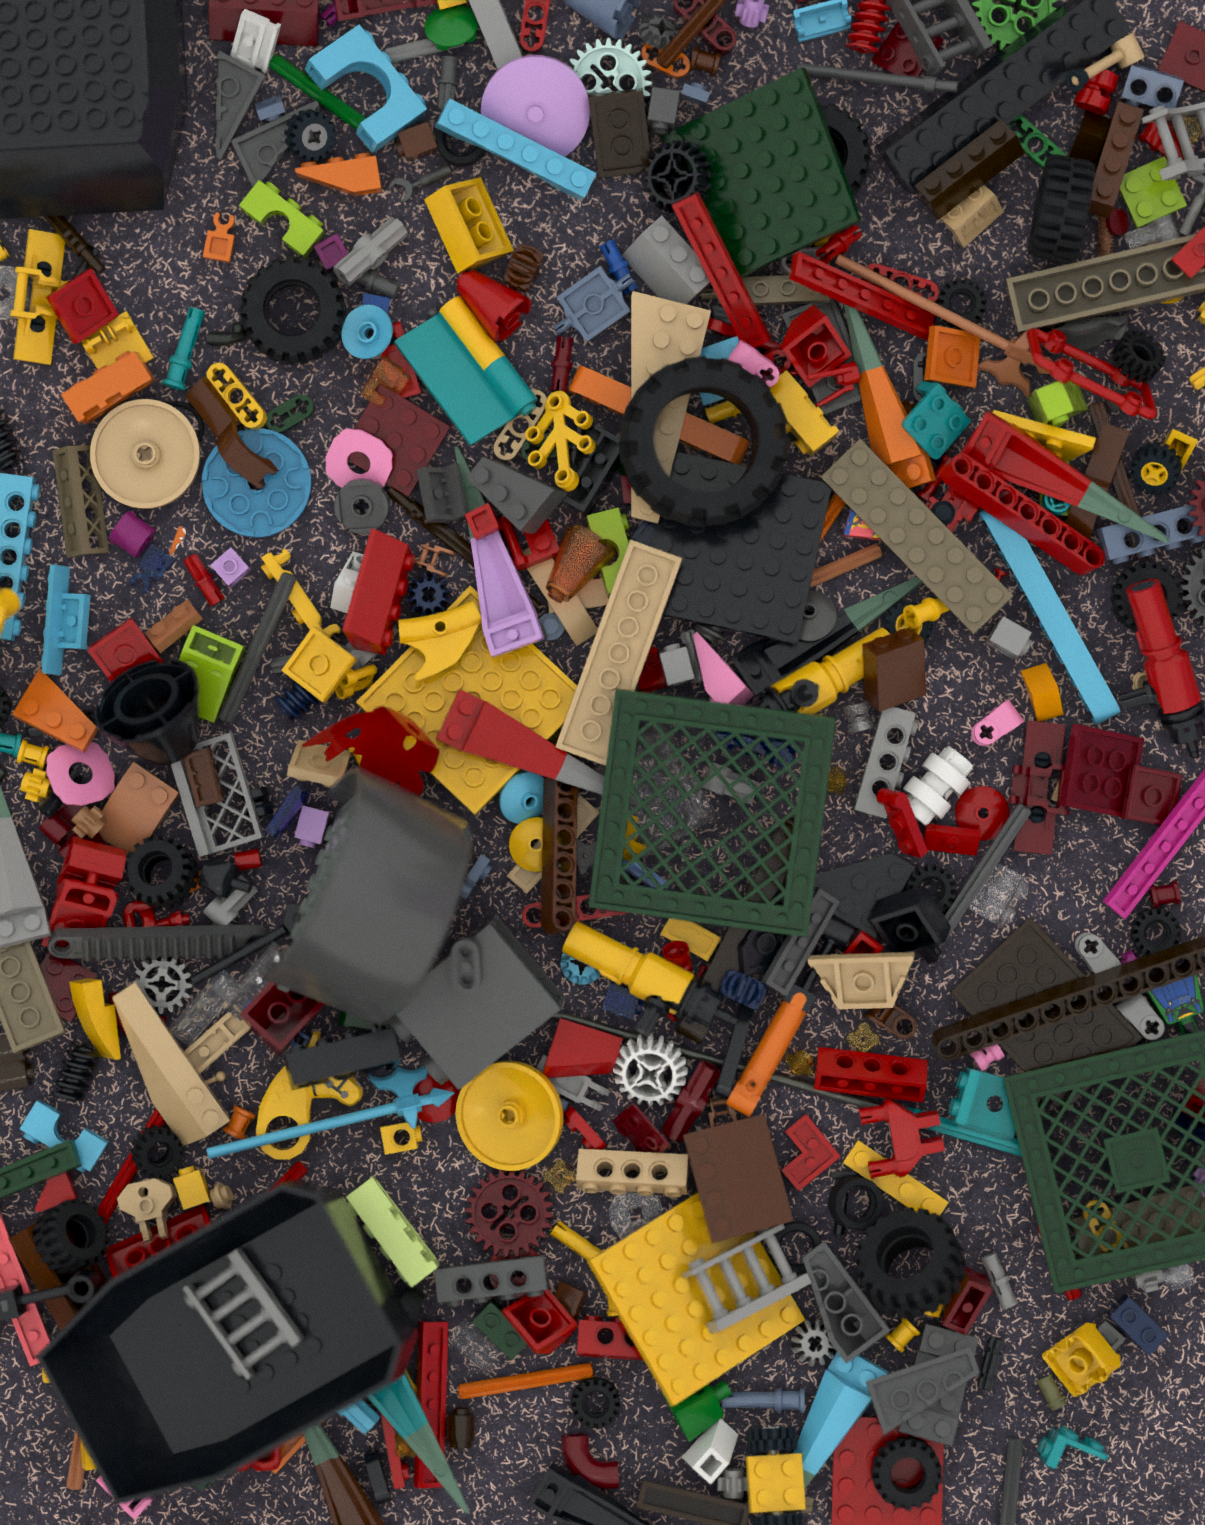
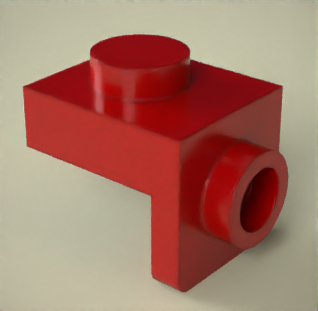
M657 647L650 648L639 678L638 686L642 692H650L667 687Z

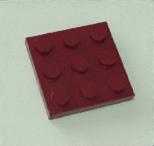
M380 384L354 429L363 430L382 440L392 451L393 468L386 484L410 497L419 482L417 470L422 467H428L451 426ZM358 451L349 455L348 460L368 472L370 460L367 455Z
M1072 724L1059 805L1121 818L1130 764L1140 766L1145 738L1080 724Z

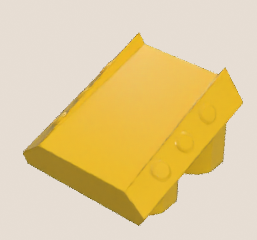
M1088 1322L1042 1353V1358L1073 1397L1084 1394L1096 1383L1104 1382L1114 1370L1121 1366L1120 1354H1116L1097 1330L1096 1324Z

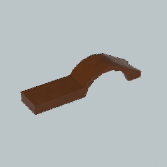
M207 377L200 378L185 397L217 437V448L223 460L235 472L258 489L264 488L266 484L262 479L267 473L275 475L279 470L270 459L255 454L243 443L237 432L236 423L239 418Z
M1104 422L1084 476L1107 492L1114 478L1130 431ZM1072 505L1066 524L1090 540L1098 515Z

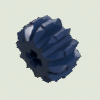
M422 573L423 583H420L417 578L412 579L417 589L408 587L407 592L415 594V596L409 597L406 600L407 603L418 602L411 609L413 613H416L422 607L421 617L427 616L428 610L431 611L432 615L436 614V608L441 612L446 611L441 605L442 602L452 604L451 599L443 597V595L452 593L451 588L441 589L447 584L445 578L438 584L436 583L438 579L437 573H433L431 581H428L426 573ZM428 589L431 592V589H434L436 591L434 593L436 599L433 602H430V600L424 602V590Z
M728 970L725 976H723L718 990L720 994L732 1001L751 1009H758L761 1002L763 1003L767 987L762 982L735 970Z

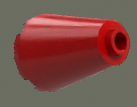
M476 270L464 271L456 281L458 284L456 290L495 342H498V338L504 341L510 337L523 323L518 321L522 314L525 312L528 315L531 310L532 301L527 296Z

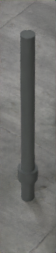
M799 63L797 69L801 67L806 68L808 75L921 88L924 89V92L936 93L937 90L957 93L959 89V82L940 80L938 76L926 75L923 78Z

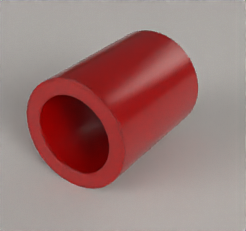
M259 848L234 853L235 864L239 866V871L262 867Z

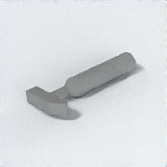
M1204 175L1193 176V180L1202 183L1203 186L1200 193L1193 199L1178 232L1180 235L1189 236L1205 202Z

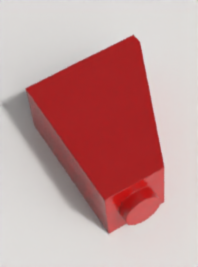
M560 1018L542 1074L547 1078L610 1074L616 1064L617 1057L623 1058L619 1053L623 1038Z

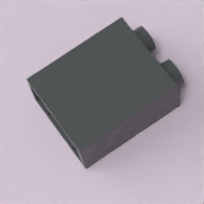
M497 913L466 936L475 940L480 948L482 980L479 988L474 993L462 994L455 989L452 978L451 948L433 963L419 990L408 1004L388 1019L389 1025L399 1038L408 1043L415 1037L427 1051L428 1055L422 1059V1062L432 1078L441 1085L450 1079L458 1090L560 1011L566 998ZM461 948L464 955L471 954L470 948ZM463 975L465 982L473 981L471 975Z

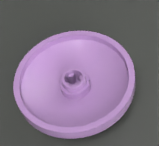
M527 55L507 62L493 74L482 96L481 115L565 157L579 145L586 133L590 119L589 97L582 80L568 65L549 56Z

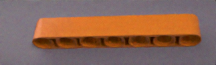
M580 365L568 389L570 393L574 395L578 393L583 396V399L600 406L602 404L607 406L608 410L621 416L624 415L626 406L631 401V387ZM687 412L685 414L679 438L683 444L699 451L700 449L705 450L708 455L721 461L727 460L741 465L750 441Z

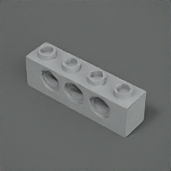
M896 707L881 711L853 808L854 811L882 819L887 818L885 807L878 803L877 796L872 791V786L876 781H882L886 784L887 789L893 792L895 788L900 789L904 773L900 772L902 761L907 762L911 752V746H907L909 736H915L919 720H915L916 713ZM890 729H898L901 732L902 739L898 744H892L887 739V733ZM883 755H890L894 759V767L891 770H884L880 766V758Z

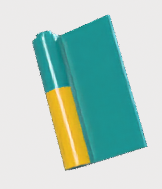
M461 296L448 301L442 306L437 315L394 341V345L470 446L522 414L525 417L537 408L535 405L538 401L537 397Z

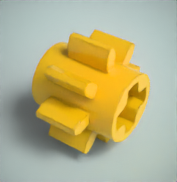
M34 768L33 773H25L20 788L22 792L26 793L25 799L40 803L42 798L46 799L50 794L51 784L46 771Z

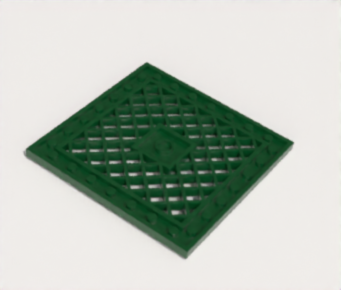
M1205 1030L1003 1077L1055 1293L1205 1260V1230L1201 1231L1205 1225V1217L1197 1229L1184 1221L1191 1208L1205 1216V1211L1194 1205L1201 1192L1205 1193V1179L1199 1185L1188 1178L1195 1164L1205 1170V1165L1198 1161L1205 1149V1141L1191 1134L1198 1121L1205 1124V1119L1201 1117L1205 1111V1103L1198 1114L1184 1107L1192 1093L1205 1101V1096L1195 1090L1202 1077L1205 1085ZM1198 1060L1201 1071L1189 1064V1062ZM1182 1064L1174 1077L1161 1070ZM1185 1066L1199 1074L1191 1087L1178 1080ZM1154 1071L1147 1083L1134 1076ZM1158 1072L1172 1080L1164 1094L1150 1086ZM1127 1077L1120 1090L1107 1082ZM1131 1079L1144 1086L1137 1100L1124 1093ZM1101 1083L1093 1096L1081 1089V1087ZM1175 1083L1188 1090L1181 1104L1168 1097ZM1104 1085L1117 1093L1110 1106L1097 1099ZM1148 1089L1161 1097L1154 1110L1141 1103ZM1073 1090L1066 1102L1053 1095ZM1077 1091L1091 1099L1083 1113L1069 1105ZM1046 1096L1039 1108L1037 1098ZM1120 1096L1134 1103L1127 1117L1113 1109ZM1050 1098L1063 1105L1056 1119L1042 1111ZM1164 1100L1178 1107L1171 1120L1157 1113ZM1094 1102L1107 1109L1100 1123L1086 1115ZM1138 1106L1151 1113L1144 1127L1130 1119ZM1067 1108L1080 1116L1073 1129L1059 1121ZM1182 1110L1195 1117L1188 1131L1174 1123ZM1111 1112L1124 1120L1117 1133L1103 1125ZM1041 1115L1053 1122L1046 1135ZM1154 1117L1168 1124L1161 1137L1158 1127L1147 1129ZM1083 1119L1097 1126L1090 1139L1076 1132ZM1127 1123L1141 1130L1120 1135ZM1056 1125L1070 1132L1063 1145L1049 1138ZM1171 1127L1185 1134L1177 1148L1164 1140ZM1100 1129L1113 1136L1103 1139L1106 1150L1093 1142ZM1073 1135L1087 1143L1079 1156L1066 1148ZM1188 1137L1202 1145L1194 1158L1181 1151ZM1047 1142L1060 1149L1053 1162ZM1162 1144L1175 1151L1168 1163H1166ZM1090 1145L1104 1153L1096 1166L1083 1159ZM1063 1152L1076 1159L1069 1173L1056 1165ZM1178 1154L1191 1161L1184 1175L1171 1167ZM1106 1157H1108L1112 1176L1099 1169ZM1080 1162L1093 1170L1086 1183L1073 1176ZM1054 1169L1066 1176L1059 1189ZM1168 1171L1181 1178L1174 1191L1161 1184L1171 1181ZM1096 1173L1110 1180L1103 1193L1089 1186ZM1069 1179L1083 1186L1076 1199L1062 1192ZM1185 1181L1198 1188L1191 1202L1177 1194ZM1113 1183L1116 1193L1126 1192L1120 1203L1106 1196ZM1154 1185L1147 1197L1135 1191V1189ZM1158 1187L1171 1195L1164 1208L1150 1200ZM1087 1189L1100 1197L1093 1210L1079 1202ZM1130 1194L1144 1201L1137 1214L1123 1207ZM1060 1196L1073 1203L1066 1216ZM1174 1198L1188 1205L1181 1218L1167 1211ZM1103 1200L1117 1207L1110 1220L1096 1213ZM1147 1204L1160 1211L1153 1225L1140 1217ZM1076 1206L1089 1213L1083 1226L1069 1219ZM1120 1210L1133 1217L1126 1231L1113 1223ZM1164 1214L1178 1222L1170 1235L1157 1228ZM1093 1216L1107 1224L1099 1237L1086 1230ZM1137 1220L1151 1228L1143 1241L1130 1234ZM1067 1223L1080 1230L1073 1242H1071ZM1181 1225L1194 1232L1174 1237ZM1110 1227L1123 1234L1116 1248L1103 1240ZM1154 1231L1167 1238L1147 1243ZM1083 1233L1096 1240L1089 1254L1075 1246ZM1127 1237L1139 1244L1120 1249ZM1099 1244L1112 1250L1111 1252L1093 1255ZM1073 1250L1083 1255L1085 1258L1075 1259Z

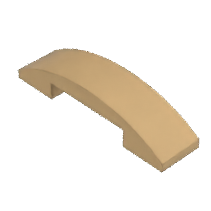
M530 548L523 551L524 556L532 554ZM553 558L527 568V571L545 596L576 647L597 633L598 628Z

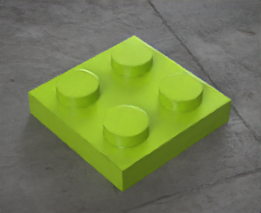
M1165 156L1132 170L1123 176L1119 192L1136 229L1187 206L1176 180L1162 181L1159 170L1167 167Z

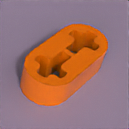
M647 43L643 46L641 57L642 60L647 61L646 65L675 79H681L689 73L690 60L685 54L681 53L674 62L681 59L683 60L682 65L686 68L674 72L672 64L668 69H664L657 63V58H654L653 61L649 60V54L646 51H652L654 47ZM658 49V54H660L663 51V49Z

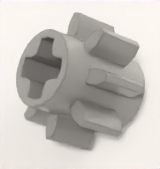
M1162 1269L1133 1276L1136 1288L1143 1287L1146 1293L1159 1290L1157 1283L1164 1282Z
M725 1468L723 1476L717 1477V1491H723L724 1498L738 1499L744 1497V1491H748L747 1476H744V1469Z

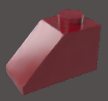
M963 1267L965 1270L964 1280L958 1281L961 1286L958 1293H952L950 1296L952 1300L945 1306L942 1325L967 1335L993 1289L986 1275L968 1267Z

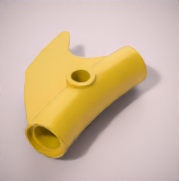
M473 600L440 613L398 620L400 644L416 648L425 656V663L415 674L414 680L418 682L434 676L459 661L470 645L480 623H482L480 613ZM442 626L445 630L438 632L436 628Z

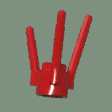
M854 361L841 363L833 370L807 375L808 380L834 376L837 386H843L816 403V407L820 408L845 392L854 390L853 384L860 382L859 370ZM796 370L790 371L792 376L799 375Z

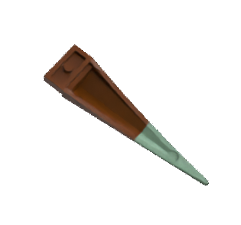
M319 1424L304 1432L303 1434L320 1479L333 1525H385L321 1425Z

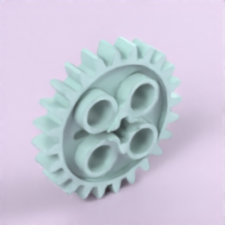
M607 38L606 45L603 46L600 40L596 39L595 48L586 43L587 52L583 53L577 50L580 59H570V62L575 66L573 70L581 80L586 75H593L596 78V86L591 90H587L588 95L613 92L608 87L602 88L604 82L591 69V65L594 64L607 78L612 76L615 78L612 83L619 91H624L620 87V80L624 76H632L635 79L633 89L643 88L644 97L651 96L645 90V87L652 85V82L645 80V77L650 75L651 71L642 69L647 64V61L642 60L638 62L637 59L641 52L637 51L631 54V44H628L623 49L621 39L617 41L615 46L612 45L610 38ZM606 56H613L616 59V66L610 71H606L601 67V61Z

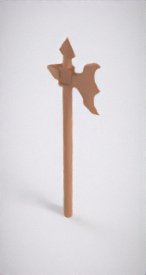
M841 254L837 257L836 265L1004 350L1003 354L1007 355L1006 358L997 361L985 359L978 364V371L991 373L1000 385L1016 386L1023 391L1028 399L1031 394L1030 380L1021 372L1020 364L1026 365V363L1037 367L1039 374H1050L1033 362L1026 337L1027 331L1019 335L1017 340L1011 338L1009 341Z

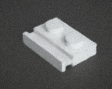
M244 9L240 16L230 56L253 69L257 67L262 69L263 73H266L274 53L281 24L269 22L270 19Z

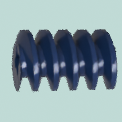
M294 681L291 682L293 692L285 688L283 689L284 699L277 695L274 696L276 703L292 722V716L298 720L302 719L301 709L307 713L311 712L309 702L315 706L319 705L318 698Z

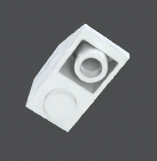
M353 551L334 583L330 608L344 613L348 612L364 554Z
M720 1419L705 1430L682 1458L708 1483L712 1484L730 1463L738 1434Z

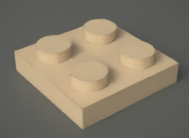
M298 740L288 766L287 776L294 777L299 781H312L321 783L326 787H331L346 773L351 758V753L348 750H344L338 756L326 762L324 752L328 746L318 744L302 747L306 741Z

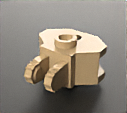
M161 1178L128 1184L117 1198L119 1209L134 1216L135 1221L139 1222L145 1243L152 1241V1232L149 1220L156 1219L160 1237L162 1239L168 1238L165 1216H168L167 1210L178 1197L175 1185ZM146 1188L148 1189V1195H147V1196L145 1195V1189H146Z

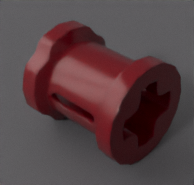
M1176 880L1172 881L1171 884L1157 887L1152 884L1149 888L1153 909H1158L1159 905L1181 904L1180 890Z

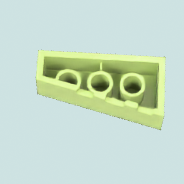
M374 1175L346 1196L349 1201L347 1204L354 1216L359 1215L365 1223L363 1228L372 1239L376 1238L381 1245L379 1249L388 1261L392 1260L397 1267L396 1272L411 1288L438 1268L440 1264L438 1259Z

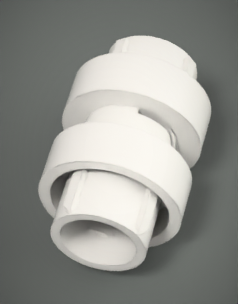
M950 746L944 748L939 756L932 752L922 764V767L927 772L921 780L912 776L903 788L907 793L916 820L924 826L929 824L934 816L942 819L952 807L946 801L952 792L961 796L970 784L966 777L973 769V765Z

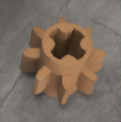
M85 805L72 818L71 821L76 824L72 830L81 839L86 834L92 839L105 825L101 820L104 813L95 805L91 810Z

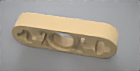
M531 390L535 396L541 397L540 403L542 404L541 408L537 407L531 413V415L536 416L534 420L528 415L523 417L521 414L505 425L494 443V453L498 459L510 461L517 456L527 439L525 437L526 432L517 433L514 431L513 422L518 418H524L527 420L529 427L536 426L545 411L544 405L547 398L542 391ZM507 431L514 437L521 438L519 443L515 439L512 442V454H500L501 448L499 444H506L510 439V436L505 435Z

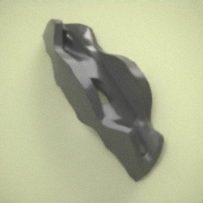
M1124 313L1119 316H1094L1093 318L1068 322L1064 326L1055 329L1060 330L1066 335V343L1086 352L1099 347L1109 340L1120 341L1126 333L1128 315ZM1049 329V330H1047V331H1045V332H1046V333H1048L1049 331L1052 332L1053 329ZM1039 342L1041 348H1042L1046 353H1048L1049 355H1054V353H1052V352H1050L1049 350H1047V349L1043 346V344H1042L1041 342Z

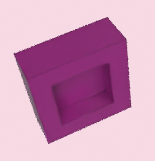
M338 234L313 246L326 271L333 269L339 261L348 255Z

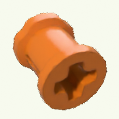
M234 1105L231 1119L222 1130L239 1139H245L247 1127L256 1114Z

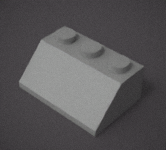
M662 215L641 233L622 254L623 259L628 261L629 266L659 298L689 305L706 288L711 286L695 251Z

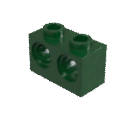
M492 1298L473 1318L472 1323L512 1360L527 1343L501 1313L503 1308Z

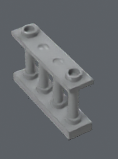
M783 1224L758 1230V1234L704 1261L703 1257L688 1264L689 1270L681 1273L683 1278L696 1275L714 1312L712 1314L713 1320L706 1323L710 1334L719 1332L811 1284L807 1273L797 1275L796 1272H792L774 1233L785 1228ZM765 1239L783 1276L781 1278L782 1284L776 1287L769 1283L751 1246ZM742 1251L760 1288L758 1290L760 1295L753 1299L746 1295L728 1258ZM719 1263L737 1300L735 1302L737 1307L730 1311L723 1307L705 1270Z
M238 1248L228 1255L231 1261L228 1263L229 1266L198 1289L191 1283L185 1286L183 1290L186 1293L184 1299L192 1309L197 1308L234 1361L232 1367L240 1377L244 1376L248 1380L256 1374L252 1369L254 1364L283 1343L286 1345L289 1343L293 1347L305 1339V1337L242 1248ZM234 1275H241L247 1283L244 1285L245 1289L212 1312L203 1298ZM257 1297L263 1306L260 1308L261 1312L228 1335L219 1321L250 1298L255 1299ZM267 1320L269 1322L273 1320L279 1328L276 1331L277 1335L244 1358L235 1344Z

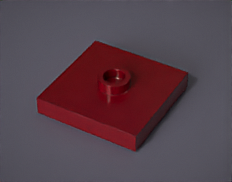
M1179 21L1157 70L1182 77L1184 79L1183 84L1205 93V32Z
M1130 764L1121 818L1161 826L1178 804L1183 774Z

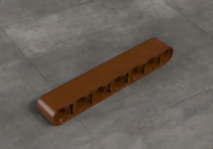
M565 751L578 760V755ZM544 777L541 926L547 934L556 935L571 929L575 923L578 787L561 782L563 785L562 791L557 780ZM558 808L561 809L563 817L558 814ZM557 834L562 839V845L557 840ZM557 861H558V862L560 863V865H561V868H562L561 871H559L558 868H557V864H556ZM556 888L561 893V899L556 894ZM556 916L560 919V926L556 922Z

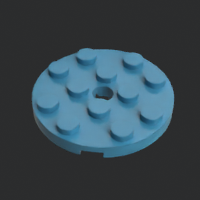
M264 428L237 431L240 439L251 451L263 458L270 459L279 471L275 475L267 473L263 478L266 486L257 491L252 490L249 486V481L235 472L223 460L216 445L209 454L202 473V490L205 503L211 514L222 526L238 535L251 538L276 535L293 525L300 518L308 504L312 486L308 463L296 444L278 432Z

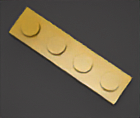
M856 1141L843 1160L845 1165L864 1178L873 1181L880 1189L906 1207H913L915 1212L922 1208L928 1210L930 1214L936 1213L939 1216L949 1202L909 1174L902 1178L896 1177L893 1174L871 1179L868 1161L884 1160L885 1158L861 1141Z

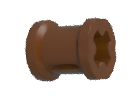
M695 46L689 70L694 71L697 69L709 72L712 76L716 77L722 53L717 52L713 54L701 51L699 47Z

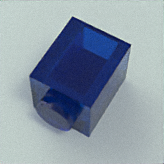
M610 983L602 1010L632 1020L634 1014L640 1016L643 1000L631 995L628 988Z

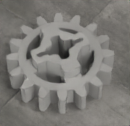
M157 958L152 960V964L143 961L144 971L136 970L135 972L140 976V980H134L133 982L139 985L154 1009L158 1007L159 1014L164 1013L165 1007H168L171 1013L175 1012V1004L183 1007L184 1003L181 999L183 997H191L186 992V989L192 988L194 985L187 983V979L192 976V973H184L183 970L187 965L184 963L178 966V959L175 960L173 958L171 961H168V958L167 960L162 958L159 961ZM159 966L158 973L153 978H146L153 968ZM170 967L179 974L181 980L174 979L170 974ZM162 976H164L166 982L175 984V986H169L162 992L160 986L151 984V982L160 981ZM146 988L152 989L156 994L157 1001L149 996ZM173 990H180L176 998L168 1002V995Z

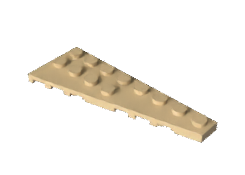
M635 291L632 292L631 399L637 389L661 368L668 364L671 365L682 361L684 358L700 356L711 313L710 310ZM690 394L680 396L668 403L659 415L655 426V452L660 465L669 477ZM631 487V518L658 524L660 515L652 511L651 507L640 496L637 497Z

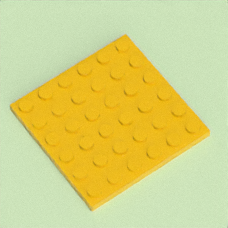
M469 586L447 610L473 600L481 616L478 592ZM480 623L466 651L453 666L417 682L414 680V676L425 663V656L421 651L410 646L356 701V704L364 712H372L374 708L384 706L396 710L413 720L440 752L435 768L429 773L474 816L520 769L460 752L435 740L457 691L461 689L483 701H487L541 737L549 740L564 725L577 689V685L533 644L497 657H491L483 633L482 623ZM439 626L436 628V630L438 632H442L445 630V628ZM411 735L405 738L403 747L406 751L415 745L417 740L414 736Z
M696 1192L587 1261L670 1406H674L805 1321L804 1316L790 1294L719 1332L710 1334L706 1323L713 1320L712 1314L714 1312L696 1275L683 1278L681 1273L689 1270V1263L702 1257L706 1261L756 1234L751 1232L712 1243L699 1192ZM759 1241L751 1245L769 1283L773 1284L774 1287L782 1284L781 1277L761 1242ZM742 1251L728 1257L746 1295L750 1296L751 1299L759 1296L758 1290L760 1288ZM719 1263L705 1269L723 1307L727 1308L728 1311L736 1308L735 1302L737 1300Z

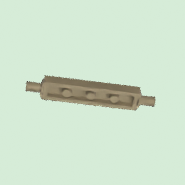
M790 275L742 277L755 306L830 303L832 299L790 280ZM706 288L701 293L702 300L718 299L713 288Z

